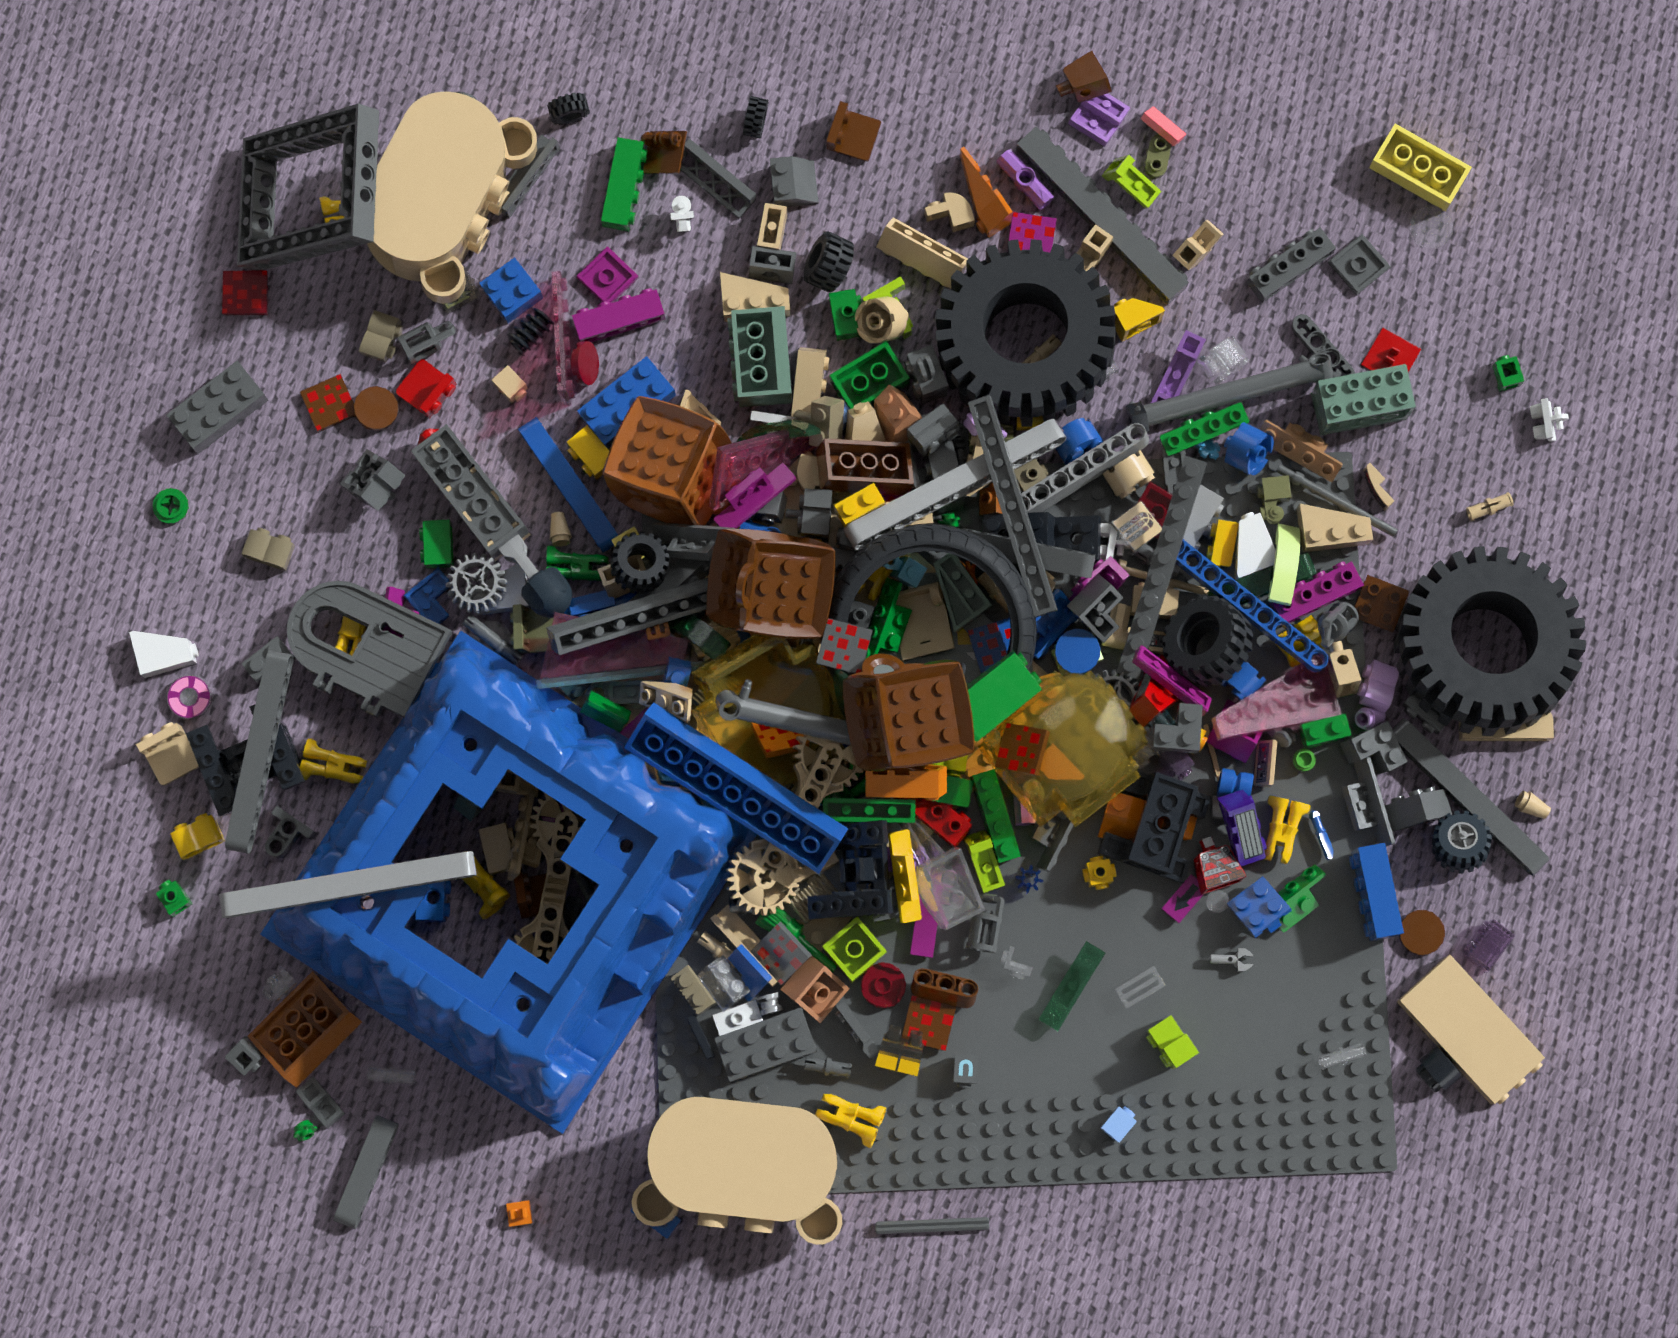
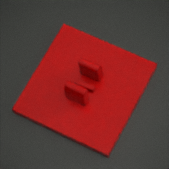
M1382 328L1361 365L1369 370H1377L1406 364L1409 372L1421 349Z

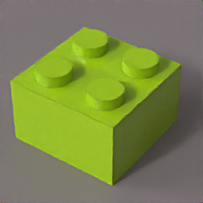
M858 917L822 946L851 982H854L887 953L886 949Z

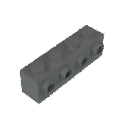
M1321 227L1315 231L1310 229L1302 236L1303 239L1298 243L1293 241L1284 248V253L1279 256L1278 254L1273 255L1266 261L1267 265L1262 268L1258 266L1249 273L1250 277L1247 280V284L1261 303L1267 301L1334 253L1336 247Z

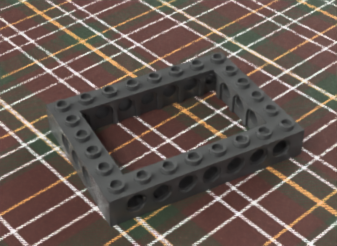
M358 103L243 138L237 251L238 267L249 270H267L374 242L379 110ZM343 143L339 213L344 218L339 220L331 219L330 222L324 224L316 223L313 227H302L295 232L287 231L286 234L280 236L273 235L277 162Z

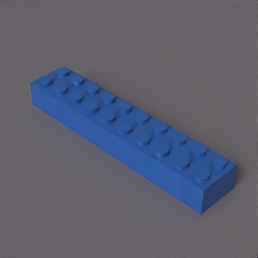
M654 702L645 712L624 747L818 874L848 830L847 827Z

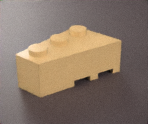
M720 272L725 322H727V318L732 317L731 310L785 306V317L791 316L788 288Z
M799 348L791 417H793L794 412L798 409L811 413V402L821 398L822 392L826 393L827 379L823 378L824 370L828 371L829 357H826L827 350Z
M1299 504L1296 509L1303 553L1369 545L1373 541L1369 517Z

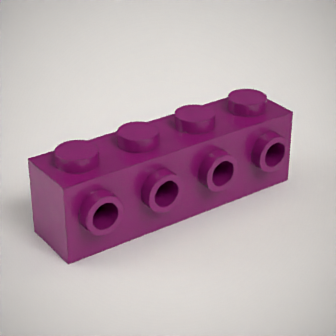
M645 289L640 291L639 295L633 297L625 295L613 303L602 302L597 305V308L590 310L583 308L572 315L580 342H594L666 320L657 289Z
M1345 561L1334 565L1331 572L1325 573V571H1321L1312 576L1314 580L1305 583L1304 580L1296 583L1290 606L1269 602V605L1273 611L1288 623H1292L1362 589L1364 584L1353 562L1351 561L1346 564Z

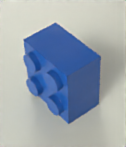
M515 257L479 283L482 291L508 324L543 299L540 289Z

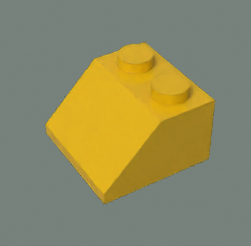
M1131 298L1128 301L1122 299L1114 304L1115 331L1123 342L1160 323L1165 310L1161 306Z

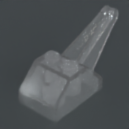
M916 819L915 823H899L902 830L908 829L910 831L912 850L919 863L916 867V880L921 900L940 928L948 930L985 911L962 849L954 847L944 852Z

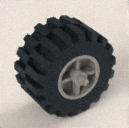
M1454 811V815L1446 814L1445 819L1441 818L1438 821V826L1436 825L1434 829L1432 853L1435 854L1437 862L1442 861L1441 866L1444 869L1448 866L1450 868L1449 871L1453 873L1454 870H1459V874H1464L1465 870H1468L1469 873L1473 872L1474 867L1478 869L1482 866V862L1485 863L1489 854L1492 840L1490 828L1485 826L1486 822L1483 818L1478 820L1477 814L1474 813L1473 816L1468 815L1469 811H1464V814H1460L1459 811Z

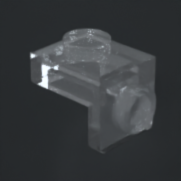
M1010 946L1009 951L1004 950L1000 963L1004 964L1003 969L1012 972V977L1024 980V977H1030L1033 967L1011 961L1015 947Z

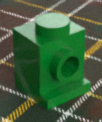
M1505 355L1496 359L1492 368L1499 386V392L1521 386L1525 380L1517 356L1510 358L1509 355ZM1503 370H1507L1510 376L1505 377Z
M167 880L158 887L160 891L156 895L170 916L175 917L193 905L179 882ZM171 892L175 894L173 900L168 899V894Z

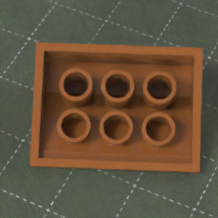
M312 971L247 1037L280 1075L297 1088L362 1021Z

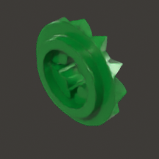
M174 488L162 490L153 501L155 516L167 524L178 523L182 518L186 517L189 509L187 497L180 490ZM173 500V503L179 508H174L169 513V509L162 505H169Z

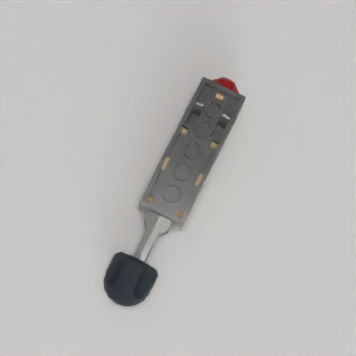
M446 424L440 429L429 428L423 431L419 436L418 445L411 452L489 555L495 559V562L504 556L508 562L517 563L529 579L522 587L521 596L536 614L546 618H554L564 614L572 600V590L569 583L557 568L548 567L544 571H538L527 557V545L524 543V540L531 534L450 427Z

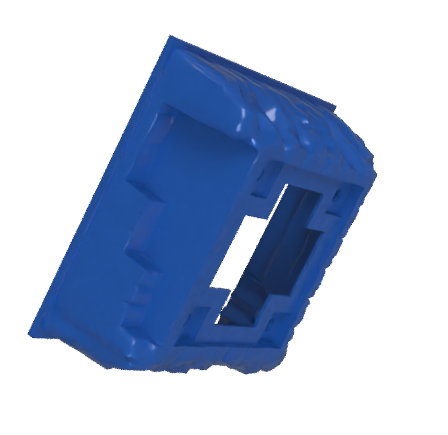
M460 631L430 678L425 680L424 687L415 703L410 706L405 714V718H402L296 880L393 864V859L443 783L483 808L509 769L586 819L560 860L599 884L559 948L549 963L546 964L508 939L483 978H481L404 928L429 891L430 887L427 885L278 909L274 912L260 935L555 1130L564 1134L727 883L725 879L730 877L731 874L726 872V869L733 868L729 860H737L734 853L739 852L743 854L741 847L746 846L749 849V842L754 841L758 834L625 749L624 747L629 740L627 737L581 713L579 706L466 633ZM475 739L477 741V748L470 752L467 750L466 744L469 740ZM626 840L633 842V849L629 853H624L621 849L622 843ZM367 896H371L374 900V904L370 909H366L363 906V900ZM523 998L528 999L530 1002V1007L525 1012H522L518 1007L519 1001Z

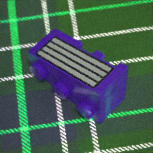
M1240 790L1217 798L1232 852L1240 866L1265 859L1264 850L1267 849L1263 836L1261 837V825L1252 796H1248L1244 790Z

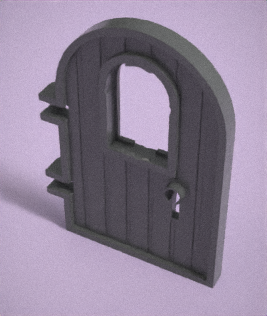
M346 581L326 582L308 590L295 603L287 624V638L291 651L304 668L317 675L313 686L330 695L335 685L340 686L364 698L365 700L360 707L361 710L377 718L381 715L383 708L405 718L406 712L418 698L425 680L428 679L452 635L450 629L366 588ZM324 610H331L367 627L353 655L317 639L312 634L311 622L316 614ZM388 626L392 631H396L404 635L402 639L389 633V631H383V628ZM326 673L333 676L328 683L323 681ZM373 697L380 699L376 707L371 705Z

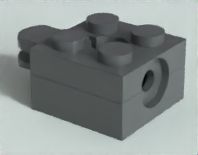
M930 345L908 353L907 361L904 362V370L909 378L913 380L912 391L915 399H920L922 405L947 396L948 384L933 346Z

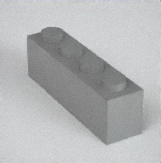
M1200 485L1183 538L1196 550L1201 546V543L1198 542L1202 535L1207 536L1212 524L1209 522L1213 516L1218 518L1224 508L1221 505L1224 498L1203 485ZM1175 564L1172 576L1177 577L1179 572L1184 574L1185 571Z

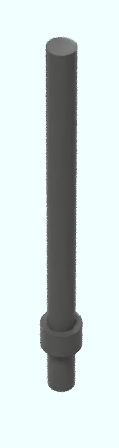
M1281 464L1277 468V473L1282 476L1289 475L1290 483L1297 487L1300 485L1351 514L1369 517L1372 526L1392 537L1397 533L1398 529L1304 478V474L1298 471L1295 473Z

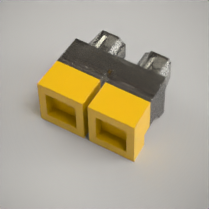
M891 1024L887 1033L883 1035L875 1066L895 1071L899 1053L902 1052L898 1072L918 1076L924 1043H922L923 1033L911 1030L909 1040L900 1038L902 1028Z

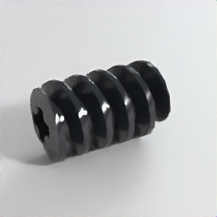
M537 308L532 309L534 316L526 315L528 322L520 321L521 328L517 326L513 328L516 335L510 332L507 333L509 342L522 356H525L523 349L531 351L530 342L535 345L538 344L535 339L536 336L544 338L542 330L550 332L548 324L556 326L547 314Z

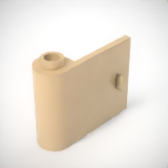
M935 582L900 591L896 604L912 610L900 644L902 660H910L955 649L946 602L940 583Z

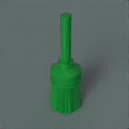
M776 907L775 914H771L769 910L767 915L762 916L760 914L755 922L757 925L770 932L779 922H782L815 959L826 966L832 973L836 970L838 965L805 939L806 936L803 934L804 925L798 923L795 918L792 919L784 909L779 910Z

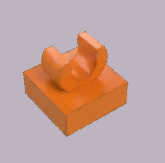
M530 1200L506 1204L509 1227L533 1223Z

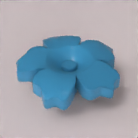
M1213 439L1195 445V447L1199 448L1198 452L1201 457L1206 458L1209 455V458L1215 460L1219 457L1221 447Z

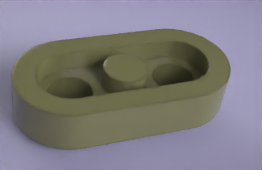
M1159 134L1150 140L1145 163V172L1151 178H1160L1166 173L1171 151V144ZM1158 142L1164 143V147H1162V148L1158 147V146H1157V143H1158ZM1159 163L1160 167L1154 168L1152 164Z

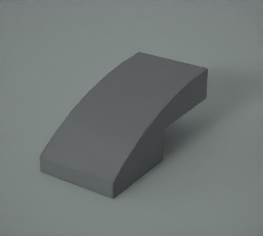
M312 1077L296 1091L307 1107L314 1112L327 1129L345 1114L315 1077Z

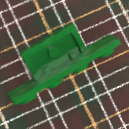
M1239 402L1215 413L1213 410L1201 415V419L1196 421L1189 419L1181 423V427L1167 432L1159 438L1167 456H1171L1236 429L1242 422L1248 424L1249 419L1242 403Z
M888 577L882 587L881 595L868 628L873 631L865 659L871 655L878 654L880 648L898 652L912 613L911 609L896 604L902 583Z
M1313 865L1305 869L1303 874L1294 881L1287 883L1278 892L1292 910L1287 915L1279 918L1282 924L1279 929L1283 933L1319 906L1309 888L1326 876L1325 872L1318 866Z

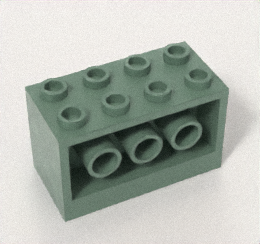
M785 306L731 310L732 317L727 318L729 337H733V339H729L731 358H735V361H731L732 379L737 381L732 383L734 401L739 402V408L792 403Z
M1406 364L1319 380L1311 392L1320 436L1406 420L1416 408Z

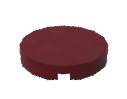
M590 341L577 342V348L573 349L571 354V371L573 376H577L576 382L578 384L589 386L596 381L599 373L598 353Z
M881 962L872 965L865 971L861 980V990L868 1003L878 1008H888L901 1001L905 994L906 981L898 967L891 963Z

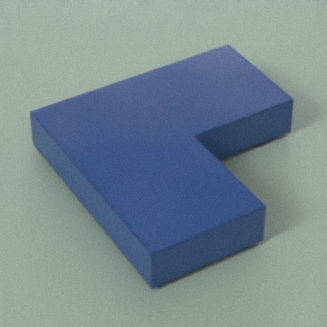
M438 567L408 591L404 597L419 612V615L438 624H441L449 617V614L436 600L449 589L446 587V583L450 582Z
M742 944L727 958L743 975L735 983L734 987L748 1002L753 1000L772 979V976Z

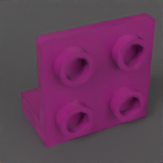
M1111 556L1105 561L1101 559L1093 566L1091 578L1081 577L1077 581L1078 583L1071 589L1073 594L1069 600L1072 601L1098 574L1117 591L1129 577V574Z

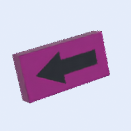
M1191 874L1161 908L1178 924L1203 896L1200 893L1198 880Z

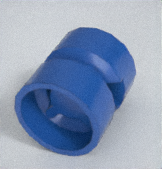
M1221 768L1216 797H1222L1240 790H1244L1250 796L1254 774L1240 772L1236 775L1235 770Z

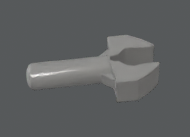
M1238 948L1237 953L1234 955L1211 954L1209 961L1214 964H1234L1237 967V972H1244L1251 968L1253 964H1242L1238 959L1242 956L1253 957V954L1245 948Z

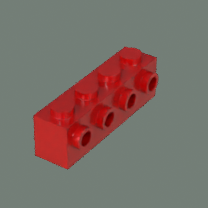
M892 797L893 799L915 800V817L954 849L972 829V824L969 823L971 819L962 811L959 814L952 809L954 805L930 801L925 798Z

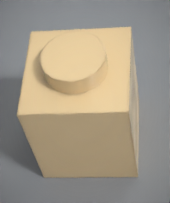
M508 365L492 379L494 386L511 403L515 400L517 402L520 401L527 394L526 390L528 387L526 383Z

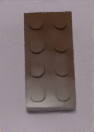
M824 439L816 449L820 490L856 493L874 483L880 494L905 495L914 485L910 443Z

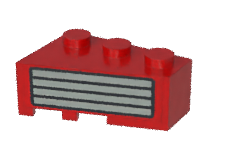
M1161 654L1158 658H1160L1163 662L1169 665L1164 656ZM1145 672L1143 679L1139 683V689L1135 693L1128 709L1143 727L1179 700L1177 696Z

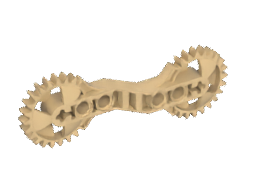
M808 735L796 737L800 745L793 746L798 751V754L792 755V758L798 759V762L793 765L798 779V788L795 794L817 809L823 798L829 794L843 791V784L846 787H850V780H858L855 773H863V770L857 767L851 745L842 750L839 746L842 743ZM806 740H809L819 745L820 747L817 749V751H814L805 745ZM827 751H831L830 755L833 756L832 759H828L829 755L826 754ZM842 759L853 764V769L850 770L840 765ZM817 769L823 772L824 777L822 781H818L815 777ZM807 789L813 793V800L811 802L805 798ZM764 838L749 842V849L746 846L741 847L743 854L739 852L734 853L737 860H729L733 868L726 869V872L730 873L731 877L726 878L725 881L731 882L732 885L726 889L734 891V894L730 897L731 899H739L736 906L745 904V912L752 908L753 915H757L759 910L762 916L767 915L768 910L771 914H775L776 907L779 910L784 909L783 902L786 904L791 903L788 896H796L792 888L799 887V884L794 882V879L800 878V875L794 874V871L799 868L798 862L795 858ZM772 851L777 855L775 864H772L768 859L769 853ZM740 863L752 869L750 875L738 868ZM759 874H764L766 882H761ZM775 882L786 887V892L784 893L773 888ZM750 883L753 888L741 895L739 890Z
M544 793L546 800L539 798L538 802L541 806L533 807L538 813L537 815L530 816V818L536 820V823L530 825V827L537 829L532 834V837H540L536 845L544 853L547 860L546 880L538 915L530 924L520 929L523 937L515 935L514 938L517 941V945L537 958L542 956L544 948L539 949V945L545 948L552 947V950L548 949L546 953V958L551 960L562 941L559 943V937H562L564 940L570 931L565 924L563 916L573 867L565 863L566 870L564 873L559 874L554 870L555 862L562 861L560 859L565 851H561L558 848L557 843L559 839L563 838L571 843L581 828L579 827V822H585L586 819L578 814L576 815L563 804L564 812H561L557 800ZM566 816H569L570 821H573V825H570L567 833L572 832V837L567 834L559 835V831L564 832L565 824L561 823V820L566 819ZM539 817H553L556 820L555 823L539 820ZM552 838V843L550 845L548 841ZM547 908H554L557 911V918L554 920L547 919L545 910ZM545 930L551 931L554 935V939L550 943L544 942L541 938V934Z

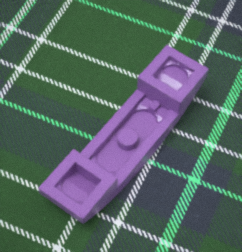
M1188 330L1185 331L1151 403L1180 395L1206 339Z

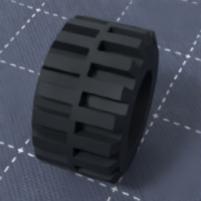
M825 231L815 241L808 254L804 266V281L829 293L835 291L845 279L851 266L854 254L853 242L832 232Z
M640 531L639 535L632 532L629 537L627 535L623 536L621 542H617L610 562L611 574L616 576L614 581L617 584L621 583V588L624 590L626 588L631 589L630 593H635V590H638L639 594H644L646 589L648 592L654 590V587L658 588L661 585V581L665 578L669 565V553H666V545L661 546V539L657 538L655 540L653 534L650 533L649 536H646L645 532ZM633 555H642L650 560L652 567L645 571H639L632 568L627 559Z

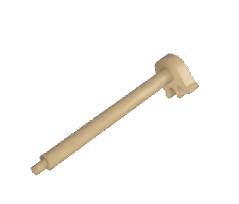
M1120 559L1117 562L1129 575L1146 580L1148 572L1126 566L1127 561ZM1170 579L1169 585L1196 594L1210 595L1211 593L1209 590H1205L1204 587L1179 580Z

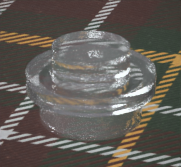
M1216 890L1207 896L1206 904L1210 911L1221 913L1228 908L1229 897L1225 892Z

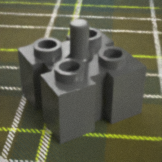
M366 449L356 462L358 466L354 471H349L340 485L355 498L379 511L387 503L388 499L393 500L396 494L391 489L395 490L398 488L405 475L388 460L380 456L378 457L375 453Z
M805 488V494L800 495V510L786 509L785 518L798 519V535L804 538L821 539L822 542L829 544L832 490Z

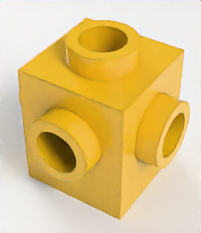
M1103 856L1090 858V862L1085 865L1086 869H1082L1084 882H1088L1089 888L1095 887L1096 890L1109 888V884H1112L1114 881L1113 877H1116L1114 863L1110 864V860H1104ZM1097 868H1102L1104 870L1103 876H1098L1096 874Z

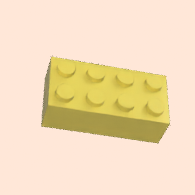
M1394 124L1369 168L1446 212L1472 167L1401 126Z

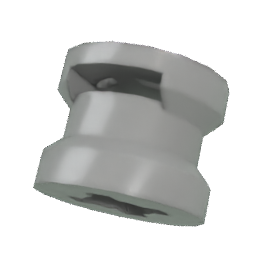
M779 992L756 998L757 1002L761 1005V1016L783 1011V1007L778 1001L780 997Z

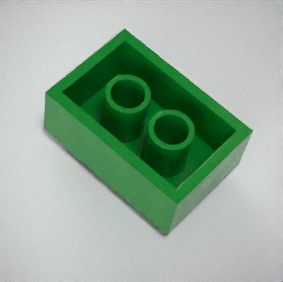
M887 341L829 375L830 383L849 409H852L858 403L869 402L873 407L874 400L888 385L901 390L910 384L908 374Z

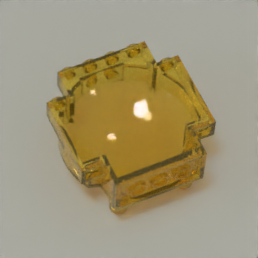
M755 634L691 672L693 681L699 686L704 698L701 704L691 710L696 719L699 732L782 786L798 781L793 768L798 759L792 758V755L798 754V751L766 759L751 728V722L739 719L732 721L723 719L715 703L717 695L721 691L731 690L739 696L745 680H751L752 685L748 698L841 720H846L844 700L827 667L816 663L819 652L814 643L808 641L795 649H791L786 638ZM727 703L724 707H731L733 703ZM809 741V748L817 751L820 746ZM827 751L826 754L829 755L828 759H832L833 756L830 755L831 751Z
M1090 670L1085 675L1071 673L1065 676L1054 671L1051 674L1040 676L1039 678L1042 680V683L1039 685L1042 690L996 726V729L983 737V743L977 747L1039 827L1043 826L1061 811L1074 827H1077L1141 777L1137 771L1140 767L1132 756L1148 744L1145 737L1148 733L1140 723L1135 725L1131 720L1134 716L1129 711L1130 709L1127 704L1118 698L1113 687L1106 683L1099 674L1095 676ZM1006 723L1044 729L1050 732L1038 776L1002 770L995 767Z

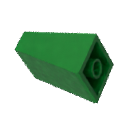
M1013 650L967 684L972 709L974 740L976 742L1042 690L1039 685L1042 683V680L1035 671L1029 672L1026 668V665L1029 663L1021 652L1017 655Z

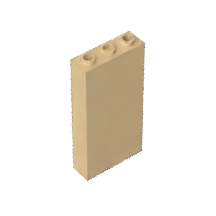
M1451 955L1443 958L1397 1001L1404 1011L1491 1105L1503 1103L1510 1096L1508 1092L1513 1087L1518 1089L1526 1081L1524 1077L1529 1072L1533 1074L1543 1065L1541 1061L1545 1057Z

